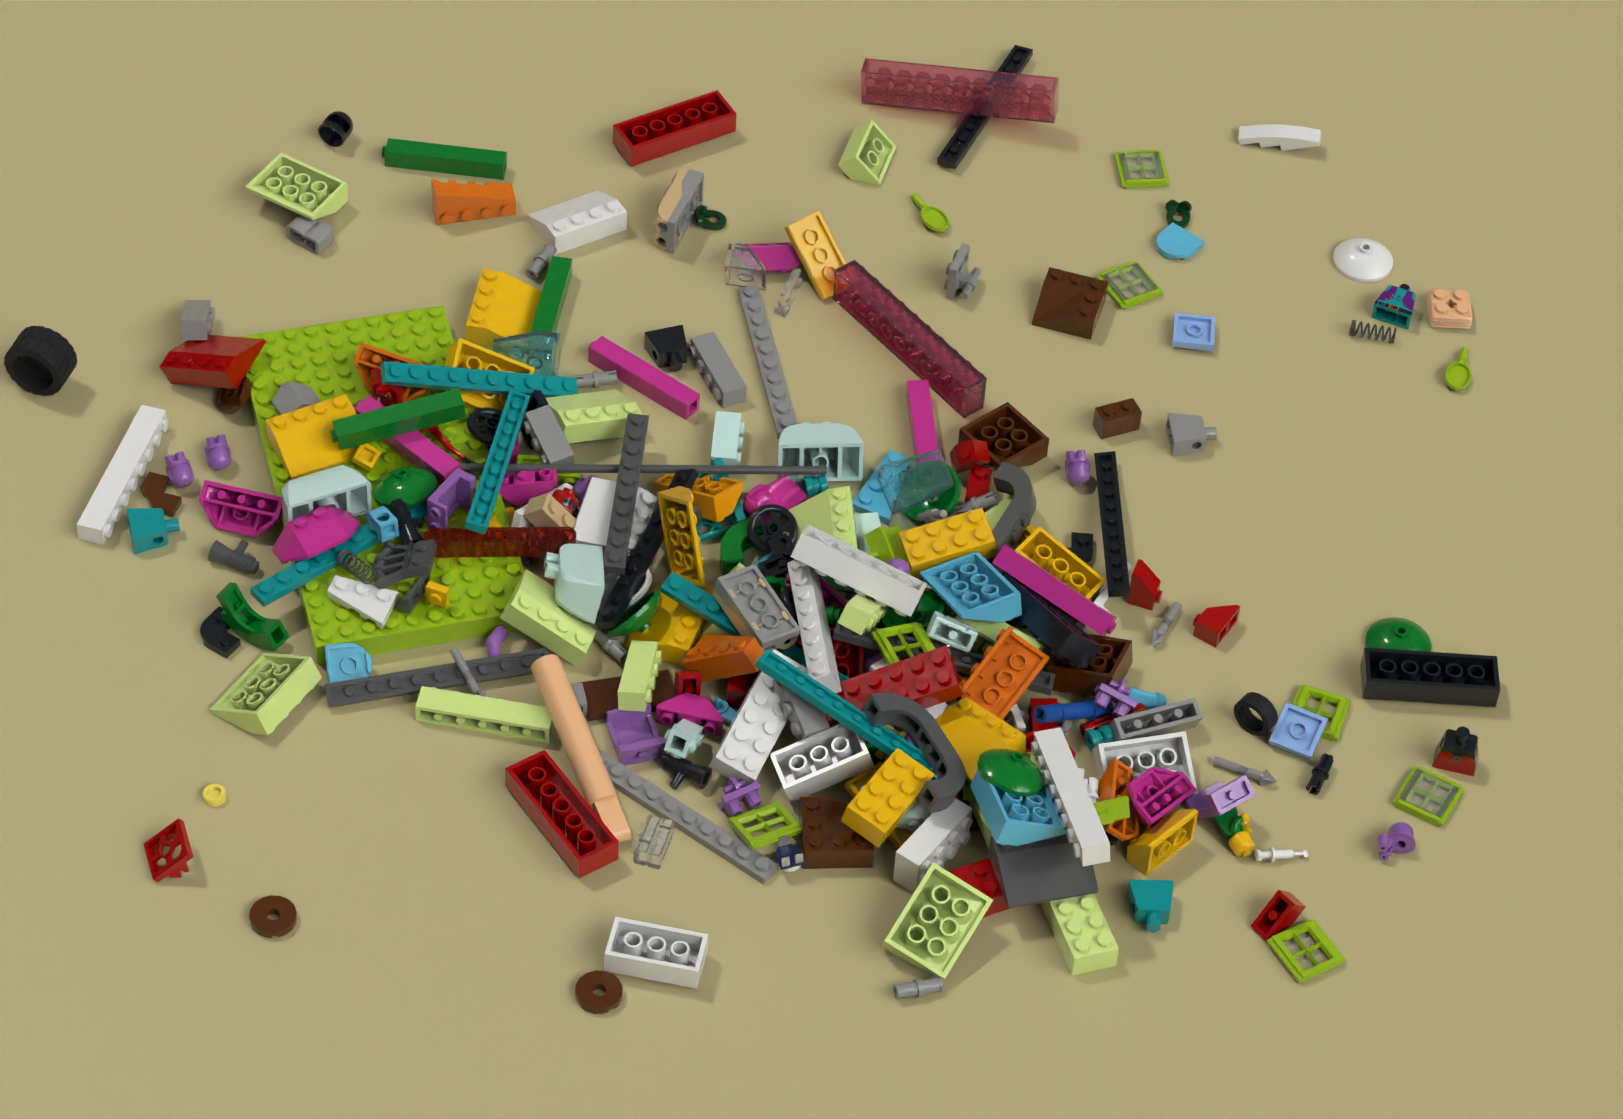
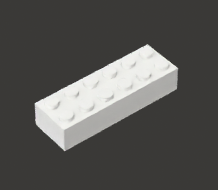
M809 524L802 532L790 556L794 558L797 564L801 566L808 565L814 568L817 574L821 576L828 575L834 578L837 584L841 586L848 585L854 588L857 594L861 596L868 595L874 598L877 604L884 607L888 605L894 608L897 614L904 617L907 615L911 617L927 586V583Z
M773 649L772 652H774L775 654H777L778 656H780L796 668L802 666L794 660L790 659L789 657ZM761 670L708 766L728 779L734 777L737 781L744 780L746 786L754 783L788 720V716L782 710L781 699L774 691V679Z

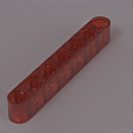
M488 527L485 535L465 528H431L424 532L423 540H435L437 548L434 558L546 556L547 552L558 554L560 547L564 544H576L577 534L571 527Z

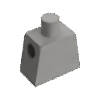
M1168 413L1166 432L1172 457L1203 452L1206 440H1216V427H1205L1201 416Z

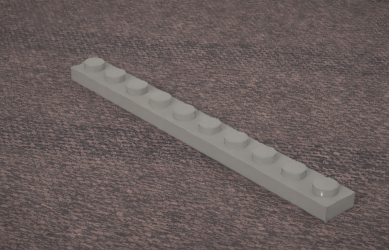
M758 285L738 287L740 304L776 435L779 439V435L786 427L795 425L797 422Z
M598 749L615 789L763 885L778 871L777 863L758 851L751 850L744 842Z

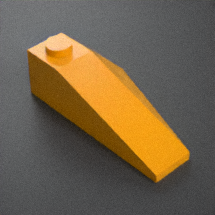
M667 474L653 481V486L660 491L667 490L674 478V474ZM708 476L698 478L690 490L694 497L693 505L700 508L702 518L709 519L712 522L723 521L725 517L733 513L743 490L744 482L721 477L720 481H710Z

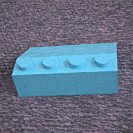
M978 551L919 572V576L962 619L1004 622L1022 615L1021 593Z
M977 769L970 787L996 843L1004 846H1020L1067 834V828H1063L1061 823V813L1056 812L1055 799L1050 797L1048 784L1044 783L1042 790L1036 795L1018 796L995 787Z

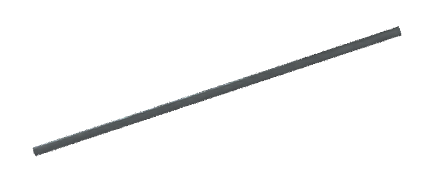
M460 463L461 470L465 472H483L485 463ZM508 464L506 472L556 469L557 473H618L619 464ZM642 465L641 473L675 474L682 469L694 468L698 474H827L826 466Z

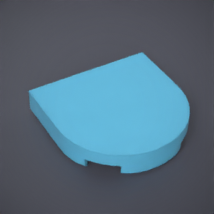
M1172 222L1158 234L1156 246L1158 252L1167 259L1183 258L1185 260L1204 246L1205 241Z
M355 643L324 645L328 683L369 677L372 671V660L364 648Z

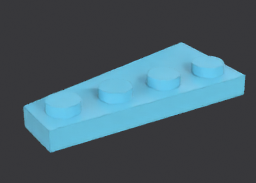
M889 450L853 500L854 511L859 513L878 512L880 522L889 525L908 466L909 457Z

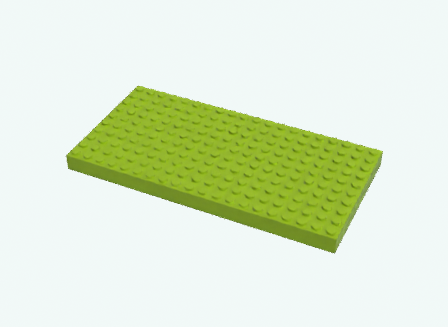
M443 305L239 336L243 338L265 339L266 341L245 376L251 381L249 402L273 495L282 497V487L291 480L266 435L265 420L279 415L272 405V401L280 386L291 381L309 386L321 402L346 394L353 407H356L358 402L364 400L369 395L371 396V392L366 389L354 364V359L361 342L427 365L445 366L449 346L454 343ZM431 389L423 395L419 396L418 398H422L425 395L430 396L433 394L444 392V390ZM464 404L466 418L439 424L438 426L462 455H465L473 463H486L488 457L486 444L476 440L467 429V418L470 413L475 411V408ZM426 428L421 433L459 463H465L443 446ZM382 440L369 443L370 446L382 452L370 472L352 461L341 464L359 471L371 483L372 510L381 507L375 502L372 489L382 475L400 467H417ZM467 472L476 477L477 490L482 472ZM498 494L492 516H496L503 528L502 537L483 542L478 532L465 529L469 511L462 507H459L448 519V536L446 538L433 534L428 530L427 516L421 519L423 526L416 528L425 541L434 539L437 545L430 573V581L450 587V603L447 608L426 602L425 592L410 614L397 610V604L416 577L407 578L386 587V589L398 592V600L383 629L376 626V622L369 618L367 620L362 618L359 612L352 608L347 609L327 597V590L335 575L360 581L340 565L297 588L316 664L326 663L324 645L355 643L364 648L371 656L488 636L499 625L504 626L508 632L517 631V628L500 618L524 573L523 564L501 494ZM282 511L281 517H280V523H281L282 531H283V529H284V527H285V521H284V518H283V511ZM366 513L355 516L361 526L368 523ZM400 531L399 536L388 541L403 545ZM379 542L356 556L373 568L375 557L382 552L385 542ZM290 561V562H291V565H292V564H294V563H296V562H298V561ZM370 570L368 575L364 577L363 580H366L371 577L372 570ZM375 579L372 583H370L371 585L376 586Z

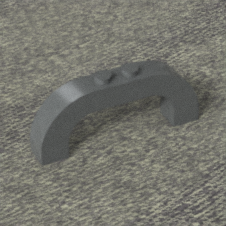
M1006 462L1001 463L993 476L997 491L1013 496L1011 503L992 530L996 541L997 554L1004 544L1013 548L1015 543L1020 540L1024 529L1031 522L1037 503L1031 480L1026 472L1018 466ZM995 557L986 560L990 564H993L992 562L994 561Z
M871 694L862 710L873 727L894 725L905 730L914 739L937 775L938 779L926 781L918 794V798L928 813L945 810L953 803L965 782V768L956 750L934 717L920 704L898 694Z

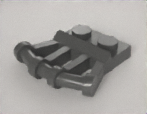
M411 540L408 545H398L391 541H386L382 552L376 555L374 560L375 565L373 569L376 571V586L383 589L407 578L430 574L437 548L435 540H422L417 543H413Z

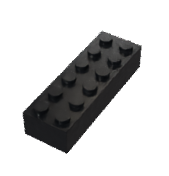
M1003 571L1001 574L1021 593L1022 615L1017 617L1016 622L1026 629L1029 628L1027 632L1037 639L1040 638L1039 643L1048 649H1052L1051 653L1058 659L1062 660L1064 657L1066 658L1065 661L1074 667L1080 665L1087 669L1101 649V646L1049 600Z
M1364 647L1360 664L1363 699L1496 707L1500 693L1497 656Z

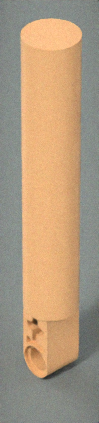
M554 654L540 657L531 665V671L585 800L619 843L631 840V832L619 804V797L558 655Z

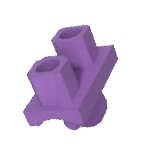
M1123 678L1118 683L1111 680L1109 686L1101 683L1094 690L1097 693L1094 704L1105 709L1109 701H1113L1116 705L1112 714L1117 717L1126 716L1129 710L1135 708L1137 701L1128 697L1131 690L1125 687L1127 680Z
M734 777L727 779L728 786L723 788L724 794L727 795L721 797V802L717 806L720 811L725 809L730 817L742 813L743 809L739 803L745 800L749 809L758 807L762 802L758 793L761 786L758 781L746 786L744 780L737 781Z

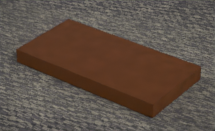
M668 669L659 671L658 677H655V690H652V702L650 703L651 712L656 711L657 704L676 697ZM622 676L580 682L583 683L588 703L587 717L589 721L606 719L607 711L618 709V688Z

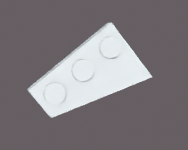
M335 575L327 590V597L347 609H354L360 613L362 618L366 620L369 618L376 622L377 627L383 629L398 600V592L386 588L381 589L375 585L364 584L360 581Z

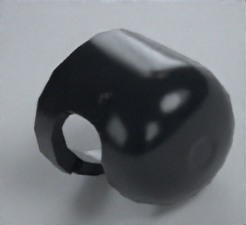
M334 111L319 126L318 133L325 143L333 147H339L343 145L351 134L353 122L346 113Z

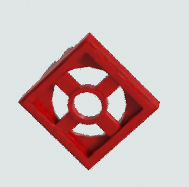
M377 367L370 370L371 397L385 407L391 406L392 402L394 405L403 403V390L399 386L382 385L381 370Z
M178 818L144 843L151 875L156 882H160L167 876L181 878L182 874L180 871L189 872L187 861L193 858V853L184 821ZM181 844L179 856L173 859L175 848ZM170 846L168 853L163 855L164 847ZM161 858L166 860L164 867L159 866L157 863Z

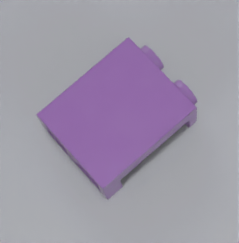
M457 468L427 499L429 531L446 538L448 536V519L459 507L470 511L476 493L475 476Z
M650 703L647 704L645 712L618 709L606 712V727L618 761L621 764L627 766L661 759L665 753V742L663 736L659 737L651 716Z
M1242 775L1223 785L1222 781H1217L1186 798L1184 802L1188 809L1199 811L1197 820L1222 815L1256 795L1247 776Z

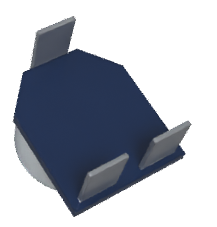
M788 835L780 837L781 846L775 852L778 868L784 872L796 871L801 865L806 864L803 853H801L798 846L789 844Z

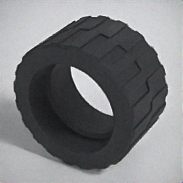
M30 326L21 331L4 357V365L7 373L17 385L33 394L47 396L54 395L60 391L76 367L77 355L69 341L58 332L44 326Z

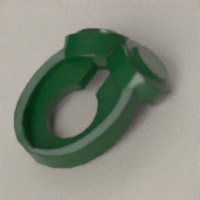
M1175 200L1168 201L1165 206L1167 223L1170 225L1173 222L1182 228L1187 227L1190 222L1189 212L1192 210L1191 204L1188 201L1180 203ZM1179 211L1184 220L1176 221L1173 219V216Z
M700 205L696 210L695 220L699 227L720 230L726 226L727 219L721 212L707 210V207L704 205ZM718 217L720 221L713 223L705 218Z

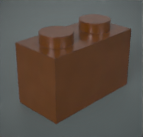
M1134 398L1096 407L1093 427L1101 439L1136 431L1140 428L1142 411Z

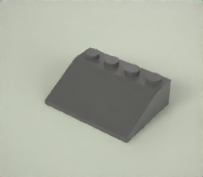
M1067 834L1020 846L1000 845L995 842L993 836L990 837L988 855L1008 909L1098 893L1093 865L1083 867L1080 859L1075 858L1073 843H1069Z

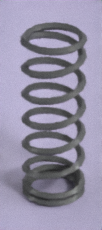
M1352 320L1349 335L1353 336L1354 334L1356 336L1361 325V337H1364L1368 327V339H1370L1375 328V340L1379 338L1382 330V341L1384 342L1389 331V342L1394 343L1396 328L1391 338V327H1388L1384 336V326L1382 325L1377 335L1376 324H1374L1370 333L1369 323L1366 324L1363 331V322L1361 321L1356 330V320Z
M344 549L337 555V563L362 581V583L370 584L376 578L375 569L354 555L350 550ZM346 554H350L345 563H343V557ZM370 570H372L371 577L366 580H363V578L368 575Z

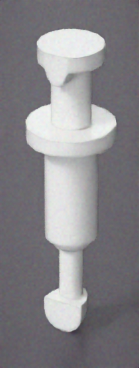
M1269 847L1268 851L1263 852L1259 849L1255 850L1256 861H1261L1262 858H1269L1270 862H1275L1276 859H1290L1294 856L1309 857L1306 850L1294 852L1292 849L1275 850L1274 847Z

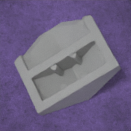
M291 381L280 386L272 401V405L281 415L321 401L311 387Z

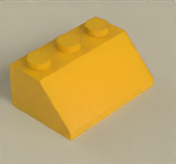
M1178 809L1169 815H1164L1155 826L1148 827L1142 836L1130 841L1127 846L1126 861L1143 875H1149L1193 840L1199 811L1196 809Z

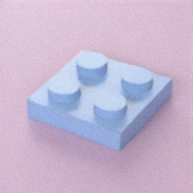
M1175 313L1172 347L1213 351L1216 317Z
M1286 702L1269 739V744L1311 760L1327 725L1328 718Z

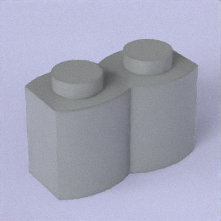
M299 215L286 226V237L297 245H303L308 251L320 254L334 241V230L328 224Z

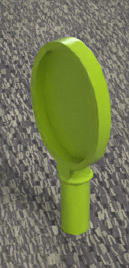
M914 193L911 199L921 211L920 217L922 222L936 232L947 230L949 226L947 215L937 207L928 206L918 193Z
M1466 347L1461 348L1458 360L1449 364L1445 371V382L1453 390L1465 389L1471 380V370L1466 365L1469 349Z

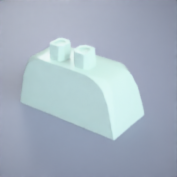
M802 422L801 424L786 427L779 435L778 466H826L827 474L825 476L827 481H861L863 479L864 442L852 427L831 422H822L820 424ZM787 475L788 479L793 480V482H802L804 477L815 479L817 475Z
M344 465L290 480L281 489L285 525L297 517H301L324 505L349 511L354 517L372 511L371 483L359 471Z
M568 543L560 547L558 554L547 552L544 560V577L554 579L555 600L557 604L569 614L595 624L605 588L602 546Z

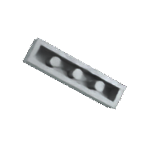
M714 331L691 337V344L688 347L690 358L695 360L699 373L704 375L706 385L711 387L715 400L720 402L722 408L746 402L747 386Z
M1192 698L1114 718L1109 727L1113 732L1114 741L1170 734L1195 728L1203 717L1196 699Z

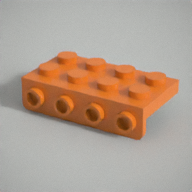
M1011 626L1007 630L1002 629L995 639L997 643L993 647L989 646L982 656L984 659L980 664L976 663L969 673L971 674L970 678L967 681L963 680L961 682L964 695L957 697V701L966 697L1002 720L1005 719L1050 658L1013 632L1014 628Z

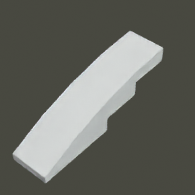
M1282 124L1240 126L1238 141L1240 145L1259 142L1261 148L1280 145L1282 151L1320 146L1321 130Z

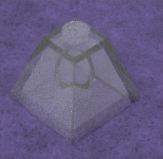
M740 243L729 244L725 261V285L738 287L758 285L759 290L766 291L765 265L749 246Z

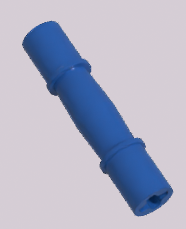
M1094 700L1066 704L1054 703L1037 706L1034 711V717L1039 724L1061 723L1067 720L1085 718L1093 720L1111 714L1114 706L1111 700L1105 709L1095 705Z

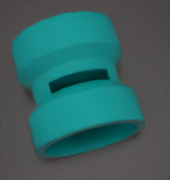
M817 475L816 479L811 477H804L802 479L803 492L807 499L828 489L825 475Z
M1109 725L1100 726L1098 730H1087L1084 734L1085 742L1090 752H1093L1092 749L1098 744L1115 742Z

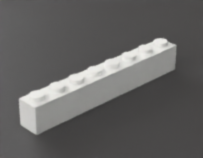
M146 405L140 406L77 523L79 540L104 545L107 537L112 535L115 522L120 520L123 507L128 505L131 492L136 490L139 477L144 475L147 462L151 461L155 447L159 446L163 432H166L168 429L169 420L166 418V410Z
M793 560L788 562L787 566L798 623L801 629L800 634L808 675L834 693L841 692L819 575L814 571V568L808 565L801 566Z
M1061 727L1034 732V742H1031L1033 756L1037 755V764L1039 770H1043L1044 783L1049 784L1051 799L1055 798V809L1057 813H1061V823L1063 828H1067V838L1069 843H1073L1075 858L1080 859L1083 867L1110 862V842Z

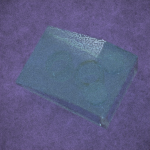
M535 331L497 338L493 341V351L534 367V374L557 376L560 366V333Z
M939 449L879 465L877 480L892 514L913 509L954 486V481Z

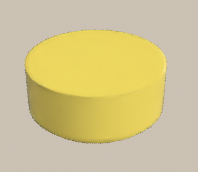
M210 784L203 789V801L206 805L217 807L226 801V790L222 785Z

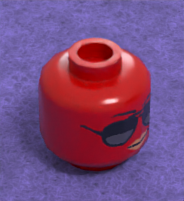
M566 487L563 490H555L552 496L571 515H574L579 505V500L575 497L576 493Z

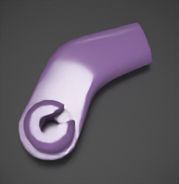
M502 625L496 626L486 639L485 646L488 657L501 655V643L508 635L507 629Z

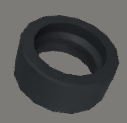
M1247 693L1234 706L1233 712L1237 722L1245 731L1252 735L1264 736L1277 723V710L1266 697L1259 693ZM1249 708L1256 711L1262 720L1258 719Z

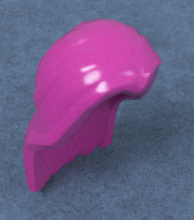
M784 474L770 484H759L749 491L743 500V510L748 518L757 508L768 504L780 505L789 510L806 501L807 496L798 484H794L793 480L788 479L789 477ZM769 513L761 516L764 522L772 519Z

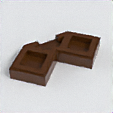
M149 472L141 485L142 494L148 500L151 508H161L164 515L174 517L182 503V498L164 493L170 483L168 476Z

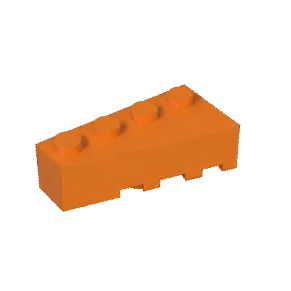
M431 179L432 211L436 225L516 215V198L512 185L509 183L486 182L484 185L476 184L475 181H468L467 184L457 183L456 180H448L445 183L439 182L438 179Z
M704 634L697 644L687 652L682 665L688 671H700L701 682L758 672L759 669L755 667V664L765 651L755 637Z

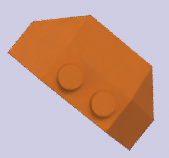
M362 342L354 359V364L369 392H371L370 370L375 367L381 370L380 364L384 361L427 365ZM399 386L403 390V402L414 400L431 390V388Z
M1116 758L1110 762L1099 780L1098 797H1100V801L1123 796L1129 797L1126 785L1134 780L1132 768ZM1130 799L1129 818L1115 820L1114 823L1102 825L1105 832L1121 841L1135 839L1139 836L1140 821L1132 811Z

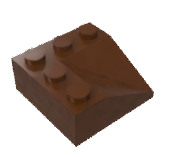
M1049 267L1032 325L1091 340L1106 301L1109 282Z
M1009 402L963 426L959 430L958 444L971 439L987 441L991 462L986 464L999 468L1002 462L1018 467L1030 466L1047 457L1049 438Z
M1087 634L1101 646V649L1087 669L1080 665L1074 667L1065 661L1066 658L1063 657L1060 660L1054 656L1048 666V672L1056 674L1052 690L1076 693L1083 696H1096L1097 693L1094 690L1097 685L1100 686L1101 683L1109 686L1111 680L1118 683L1122 678H1125L1133 663L1132 640Z
M823 796L800 797L799 824L802 828V833L800 834L801 850L806 862L803 865V869L873 868L874 844L841 822L842 816L849 804Z

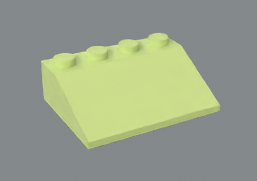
M283 153L275 157L245 186V190L311 220L336 213L348 201L347 182Z
M616 389L546 398L569 444L624 437L628 413L643 415L635 401Z
M850 486L827 489L789 509L798 524V537L794 544L795 546L802 532L809 524L858 549Z
M527 569L524 571L500 616L501 619L574 666L587 653L597 630L595 624L571 615L561 608L555 600L554 587Z
M263 653L209 710L212 714L252 734L269 735L289 715V712L302 701V698L315 687L322 677L311 656Z
M933 862L881 946L899 958L945 980L993 902V899Z

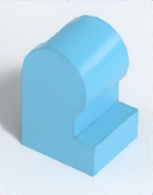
M385 506L366 513L369 526L377 533V537L382 543L399 536L398 519Z

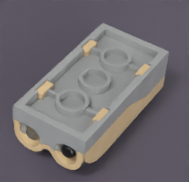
M681 167L678 174H674L671 186H667L664 198L660 199L657 205L658 216L653 223L656 233L652 239L653 244L657 248L673 254L695 218L697 208L703 204L704 173Z
M755 564L717 578L713 596L741 636L755 637L764 651L767 649L773 651V649L776 650L778 648L787 649L797 641L801 631L800 627Z

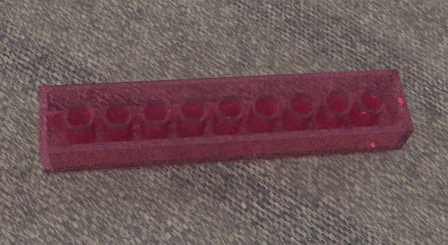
M865 58L861 70L862 104L1055 123L1058 112L1059 78L869 58Z
M856 260L835 269L834 301L921 380H928L929 387L963 418L983 409L987 378L983 373L973 367L943 337L934 332L928 324L924 323L916 313L912 312L903 301L894 296L889 289L884 287L876 277H873Z

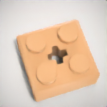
M1429 290L1427 308L1431 327L1470 329L1473 318L1469 292L1463 290Z

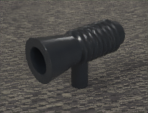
M402 499L392 501L390 503V511L398 519V529L400 530L402 544L408 545L411 540L413 543L424 540L416 529L423 526V521L412 518L406 502H403Z
M664 753L660 759L659 764L663 766V769L675 774L669 784L673 789H677L684 778L689 779L703 789L711 778L712 768L692 764L689 760L675 758L668 753Z

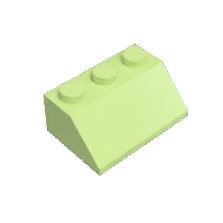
M871 119L854 128L838 166L850 179L878 186L882 182L896 145Z

